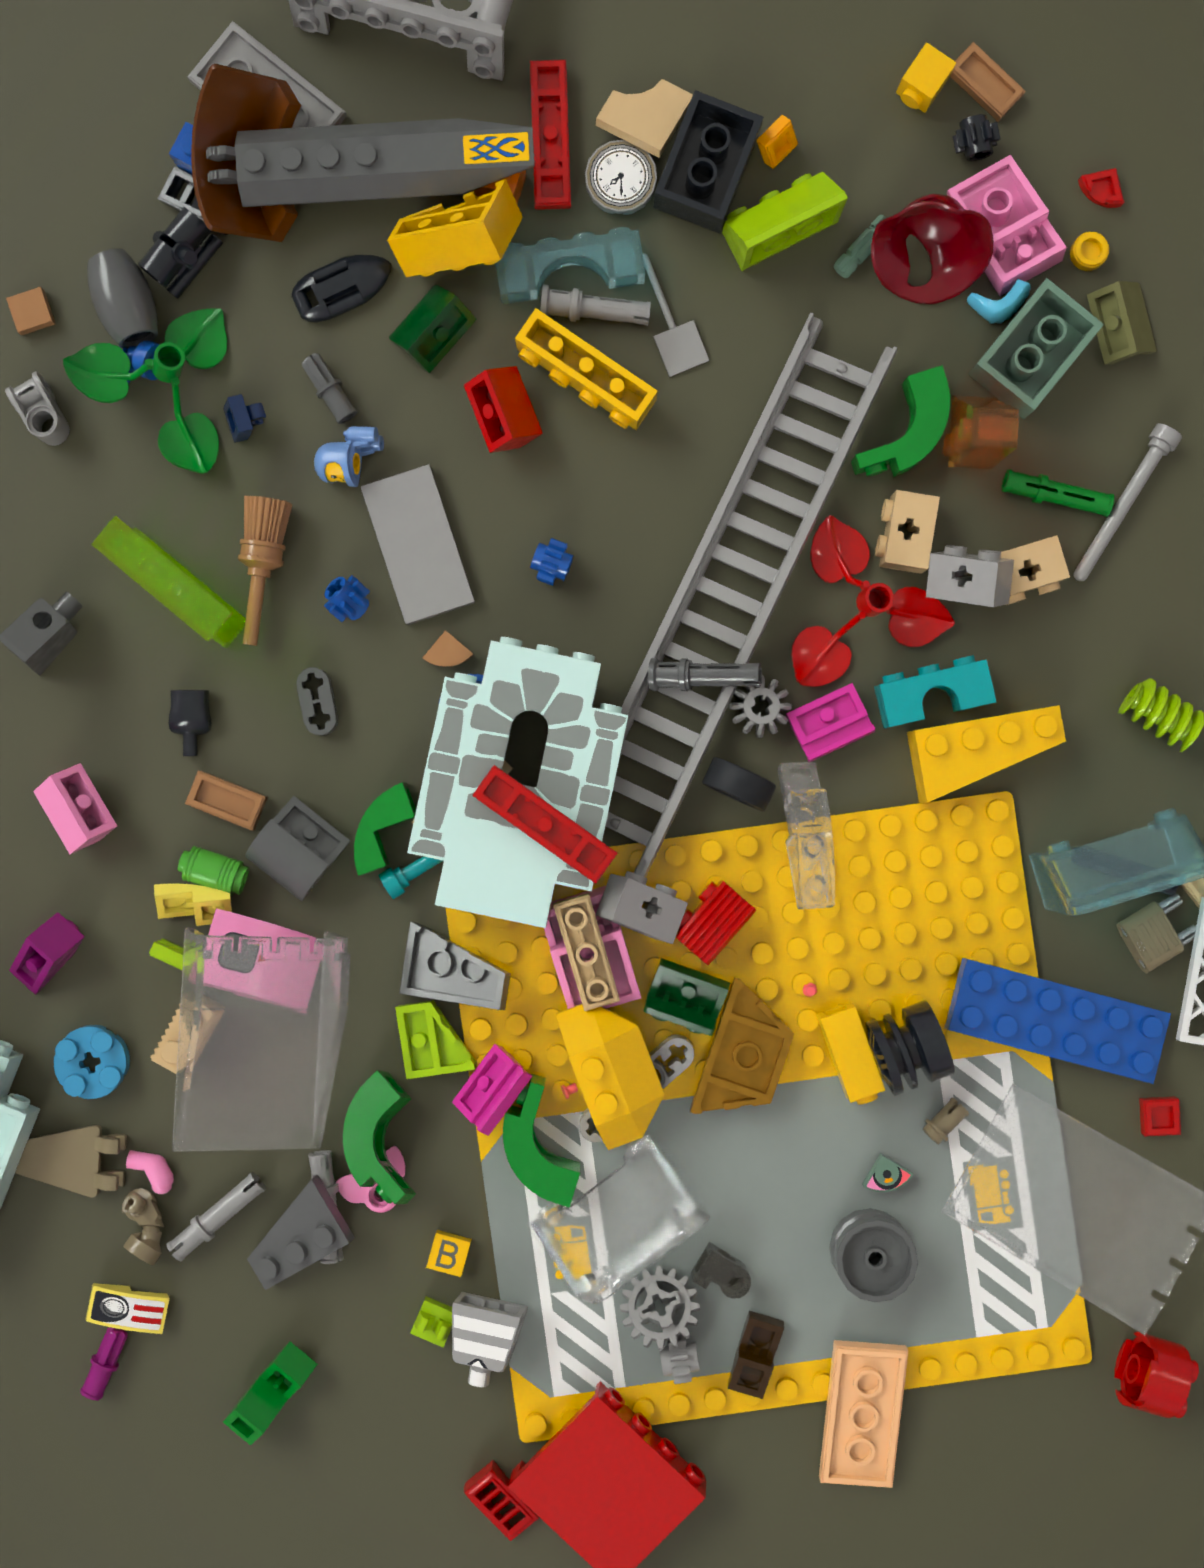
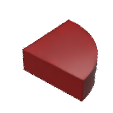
M1116 168L1082 175L1078 179L1082 192L1093 203L1106 208H1118L1124 204Z

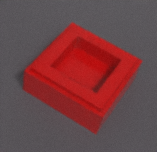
M1175 1096L1139 1098L1141 1134L1143 1136L1181 1135L1179 1098Z

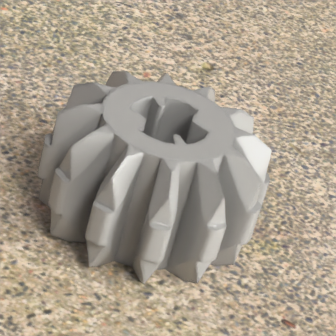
M762 675L760 687L755 689L754 686H744L747 694L740 689L735 690L733 695L742 700V702L730 703L729 709L741 710L742 714L735 716L732 721L734 724L744 719L747 721L742 729L744 734H748L753 725H756V737L762 738L764 735V724L772 735L778 732L773 720L783 725L787 724L788 719L780 714L779 711L791 710L792 705L789 703L780 704L779 699L789 694L786 689L777 694L773 692L778 686V680L773 679L768 687L765 688V678ZM755 697H760V701L766 699L769 706L765 708L766 716L761 717V712L756 715L753 713L751 707L756 704Z

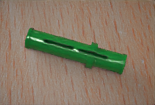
M1007 469L1001 485V492L1029 497L1034 503L1040 504L1042 501L1100 514L1105 517L1109 516L1114 505V494H1106L1049 480V476L1039 474L1036 477Z

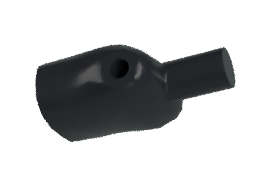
M170 690L169 729L175 734L183 735V756H198L197 735L208 733L212 726L209 710V690Z

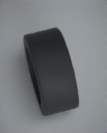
M717 757L713 758L702 781L709 788L763 812L766 810L776 789V785L771 781Z

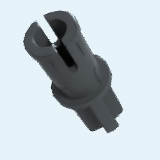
M314 353L306 357L302 362V367L318 390L316 393L319 399L323 398L338 424H343L352 419L358 411L353 407L342 390L341 380L335 379L320 354Z

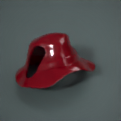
M941 194L922 196L908 204L901 212L883 219L876 226L871 243V258L874 271L887 290L910 302L937 304L949 300L968 289L988 267L993 254L992 228L989 221L981 213L965 210L956 199ZM909 235L916 237L923 244L929 255L932 270L931 279L927 284L912 286L908 283L910 263L906 239Z

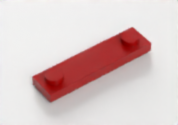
M566 60L530 61L535 163L533 167L535 210L571 209Z
M495 765L472 795L595 884L618 854Z

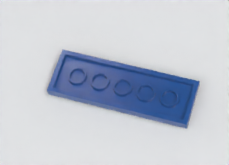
M962 958L944 1029L1154 1084L1171 1013Z

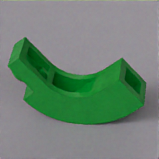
M943 365L907 376L901 384L910 414L909 425L905 435L893 443L856 454L851 460L855 475L865 472L867 477L887 471L886 465L889 464L893 477H897L918 465L932 451L943 435L950 413V390Z
M377 1070L357 1091L346 1113L343 1128L344 1154L350 1172L360 1187H373L377 1183L378 1186L375 1189L387 1203L407 1204L416 1193L388 1160L384 1139L390 1121L411 1098L389 1072Z
M531 1074L532 1078L529 1084L524 1087L516 1100V1104L522 1107L511 1105L505 1113L503 1123L504 1150L515 1175L530 1191L547 1201L570 1208L580 1175V1162L549 1152L538 1140L534 1129V1120L545 1087V1077Z

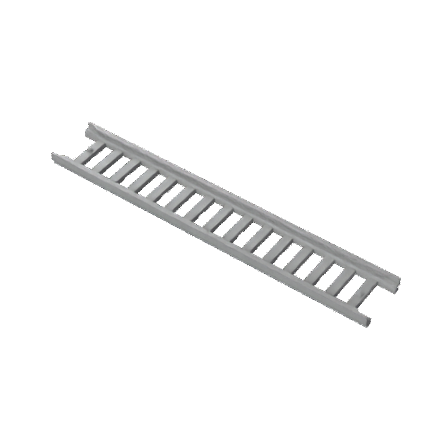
M811 312L622 705L621 714L628 715L620 754L677 780L669 800L619 776L615 777L614 791L662 813L652 833L608 812L606 827L646 846L634 873L645 878L737 686H723L716 702L692 690L681 691L680 688H659L658 692L709 715L701 733L698 734L641 707L650 689L648 684L650 659L657 658L659 662H663L664 657L668 656L679 662L682 658H688L693 663H718L672 642L682 623L739 649L740 652L734 663H749L897 354V347L894 346L893 349L885 347L874 372L871 373L814 350L812 348L824 324L821 319L814 317V314ZM804 365H809L865 388L858 405L855 406L798 382L797 380ZM789 396L850 421L842 439L781 414ZM776 429L833 453L834 455L826 472L766 447L773 430ZM758 461L818 486L811 503L807 504L750 479ZM742 495H748L803 519L795 537L735 512ZM727 526L786 551V556L779 570L720 545L719 543ZM713 558L771 584L764 602H759L703 577L711 559ZM696 591L756 617L748 635L746 636L688 610ZM634 720L692 747L693 750L685 767L625 740Z

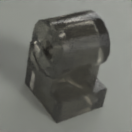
M711 1242L708 1243L690 1272L694 1283L706 1289L712 1281L720 1286L721 1291L727 1297L732 1299L745 1296L751 1287V1278L745 1264Z

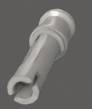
M543 284L540 311L546 315L569 317L571 322H576V320H580V317L648 326L651 302L583 295V291H579L578 288H573L571 292L550 289L549 285Z

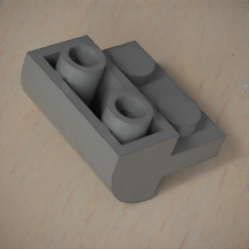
M293 796L274 819H270L248 848L245 857L302 902L324 877L330 866L347 848L350 840Z

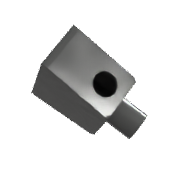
M67 591L53 606L48 604L43 598H40L0 634V641L40 676L76 635L77 630L69 621L78 613L83 605Z

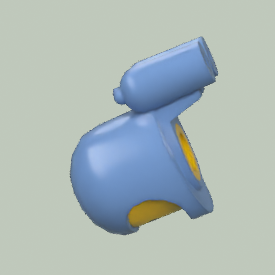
M352 426L343 432L347 442H330L322 445L317 450L314 458L315 471L319 478L325 483L346 482L349 487H358L362 456L384 449L383 436H379L377 427Z

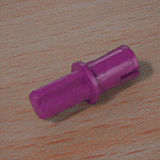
M112 1327L107 1328L97 1354L91 1356L90 1363L92 1366L83 1387L80 1389L81 1395L94 1401H99L103 1398L112 1372L117 1371L119 1368L117 1360L128 1337V1333L125 1330Z

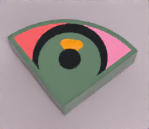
M880 1153L862 1185L872 1191L889 1192L905 1185L914 1174Z

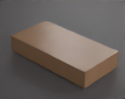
M974 42L955 61L957 63L950 76L997 122L1008 113L1026 92Z
M198 770L185 804L253 831L257 826L268 797Z

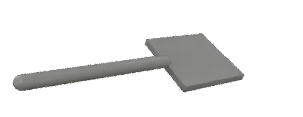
M646 253L642 254L641 259L670 329L653 336L669 377L710 361L694 320L676 327L650 259Z

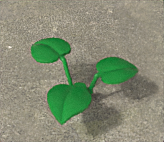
M201 309L176 318L167 327L164 338L165 343L160 344L156 348L153 359H146L145 364L133 373H129L131 363L127 354L120 347L110 343H95L86 346L77 353L63 359V367L72 384L90 399L101 403H114L123 400L128 394L129 387L127 381L136 380L149 369L152 370L158 380L171 383L174 414L177 421L166 422L161 427L157 439L160 452L168 462L186 470L204 474L212 469L219 449L216 428L210 419L202 413H191L183 418L179 378L182 374L185 359L194 368L208 369L218 365L225 357L227 336L222 309Z

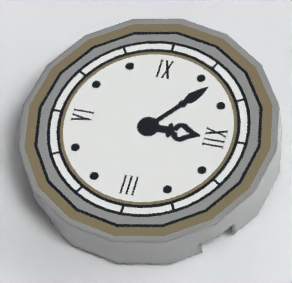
M625 140L609 141L597 148L588 160L585 171L587 193L593 203L604 212L610 214L623 213V215L633 214L644 208L653 197L657 182L656 165L650 154Z

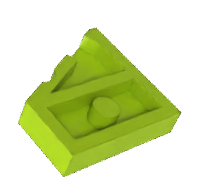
M434 1000L395 1007L406 1079L470 1071L477 1068L476 1060Z

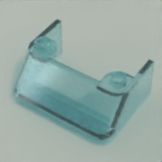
M1172 808L1154 813V821L1149 822L1148 826L1082 846H1070L1069 840L1047 846V853L1034 852L1029 854V858L1045 909L1074 916L1204 878V845L1186 814L1177 813L1176 809Z

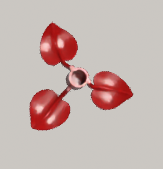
M832 515L823 520L814 534L810 551L811 564L815 573L824 582L835 583L844 577L847 583L862 589L856 600L859 613L839 629L834 636H832L827 628L822 626L808 627L797 635L792 645V663L796 681L800 685L807 687L829 684L846 672L851 662L852 653L846 644L838 640L866 616L875 617L883 612L892 615L888 624L889 631L898 643L907 647H921L928 644L955 624L954 619L945 606L938 599L926 597V591L912 586L904 587L893 594L891 588L884 583L870 585L867 580L861 581L853 578L851 575L859 574L866 568L870 557L869 546L865 538L857 530L840 522Z

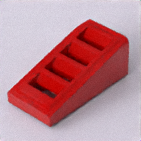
M492 1460L465 1482L463 1492L512 1541L539 1517L508 1488L509 1478ZM493 1482L496 1487L485 1495L482 1490ZM502 1492L505 1497L493 1505L491 1500ZM512 1502L515 1506L502 1516L499 1511ZM521 1511L525 1516L511 1527L508 1521Z

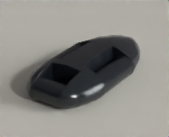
M375 255L343 257L302 277L295 284L291 298L303 320L317 323L333 319L372 299L386 283L391 272V263L385 258ZM312 289L319 302V305L313 308L306 295Z

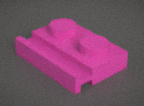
M853 683L786 713L788 722L809 763L870 735L876 730Z
M494 1044L453 1099L452 1103L471 1123L476 1125L479 1132L489 1136L532 1078V1075L526 1072L523 1066L503 1047Z

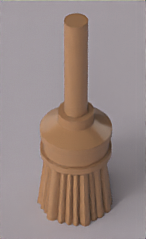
M244 496V539H240L241 550L237 559L248 567L247 575L251 576L243 644L257 646L266 578H270L272 570L284 565L282 558L286 546L282 545L293 505L284 500L261 496Z

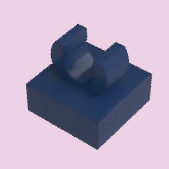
M242 394L228 397L223 408L234 443L248 440L253 430L252 426L263 424V418H266L262 403L246 406Z

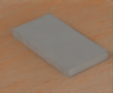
M233 21L187 77L194 86L201 90L210 66L219 64L285 80L301 104L292 128L340 125L347 117L346 112Z
M430 465L418 467L361 486L405 624L410 625L474 604L475 600Z

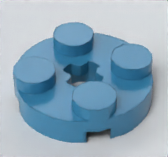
M101 1025L80 1027L70 1032L55 1048V1075L63 1086L64 1091L72 1097L97 1099L108 1095L120 1085L130 1067L129 1050L124 1040L118 1034L115 1035L112 1031L107 1030L106 1027ZM87 1052H91L94 1058H100L101 1063L95 1066V1071H90L89 1067L84 1066L83 1060L87 1058Z

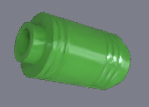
M193 846L190 852L185 850L182 853L178 864V871L182 872L183 881L230 893V896H232L234 893L238 895L242 893L248 878L249 867L244 866L243 861Z

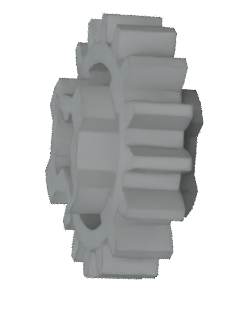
M661 1266L656 1267L655 1275H650L645 1268L642 1270L643 1280L639 1281L634 1277L630 1279L634 1287L633 1291L623 1290L622 1292L623 1296L629 1300V1303L620 1305L621 1312L629 1313V1316L622 1322L625 1327H635L631 1333V1337L634 1340L641 1335L644 1336L643 1345L646 1348L651 1345L652 1341H657L659 1350H664L665 1341L669 1340L674 1347H678L677 1336L681 1334L689 1339L691 1336L686 1327L688 1325H698V1320L691 1315L692 1312L700 1311V1304L691 1302V1299L698 1295L695 1288L686 1290L689 1278L684 1276L678 1281L676 1279L677 1272L674 1268L669 1271L668 1275H663ZM657 1284H667L678 1291L676 1292L675 1290L669 1293L659 1289ZM646 1290L647 1296L644 1304L637 1307L636 1310L637 1300L640 1294ZM661 1299L663 1304L669 1303L665 1307L666 1314L664 1316H659L657 1311L650 1312L655 1309V1301ZM685 1306L684 1315L680 1323L675 1327L673 1322L677 1310ZM653 1323L661 1326L663 1332H652L642 1325Z

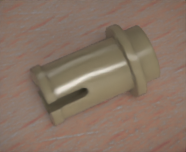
M953 1097L931 1120H925L926 1125L922 1129L938 1145L942 1140L947 1142L949 1140L947 1135L969 1115V1112L961 1104L958 1105V1101Z

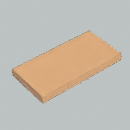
M834 1340L819 1468L820 1483L893 1487L908 1360L906 1345Z

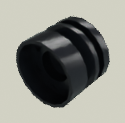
M925 1000L902 1008L904 1024L902 1027H898L891 1015H883L886 1033H883L875 1019L866 1022L869 1046L879 1074L887 1083L894 1096L904 1093L901 1075L904 1076L909 1087L915 1089L918 1087L916 1070L921 1068L930 1082L953 1075L955 1072L953 1059L943 1031L932 1008Z

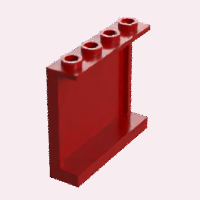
M601 1381L596 1385L595 1395L526 1464L521 1461L512 1470L508 1483V1488L593 1568H636L706 1498V1478L702 1470L692 1462L688 1464L679 1455L678 1449L669 1439L665 1437L662 1439L652 1430L650 1422L644 1415L639 1412L635 1414L625 1405L624 1398L616 1389L612 1387L608 1389Z

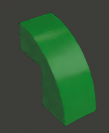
M407 782L399 783L383 792L364 813L357 828L354 843V860L358 876L390 865L378 831L415 818L416 807Z
M289 1341L250 1386L223 1423L251 1446L266 1431L287 1400L302 1387L318 1364Z

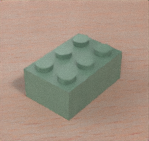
M1046 278L968 375L1024 420L1038 407L1104 324Z

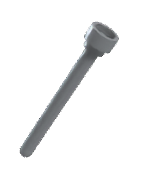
M1157 423L1148 437L1150 440L1148 444L1149 451L1074 571V578L1077 581H1084L1088 578L1162 456H1167L1170 451H1175L1182 439V435L1175 429L1165 424Z

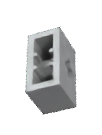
M946 545L944 551L930 553L926 597L988 607L1009 604L1014 560L1001 558L1000 551L979 550L978 555L968 554L967 547Z
M627 871L625 877L611 874L596 916L655 940L673 944L688 903L676 898L677 891L672 888L656 884L654 889L645 885L647 878L636 873Z

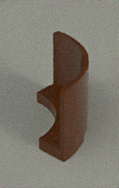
M219 64L210 66L196 106L191 145L195 195L202 218L209 230L282 242L297 218L298 213L294 204L243 207L238 184L217 185L208 182L209 171L218 169L236 171V160L212 161L206 157L207 147L223 145L235 147L237 131L292 128L301 104L287 81Z

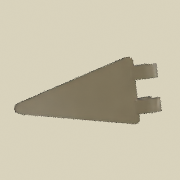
M92 1125L29 1138L15 1173L90 1198L97 1196L100 1190L117 1191L118 1186H125V1171H101V1153L119 1154L120 1150H126L127 1135H102V1127L100 1125Z

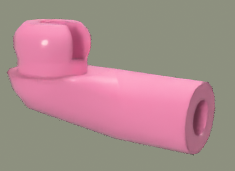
M133 1150L129 1151L126 1161L127 1169L145 1171L152 1185V1190L157 1194H165L171 1190L174 1176L163 1156Z

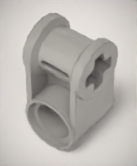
M38 371L33 372L31 379L17 387L9 386L5 388L8 399L32 435L52 446L62 444L67 439L70 430L69 424L59 408L50 386ZM53 418L52 428L49 431L42 432L44 422Z

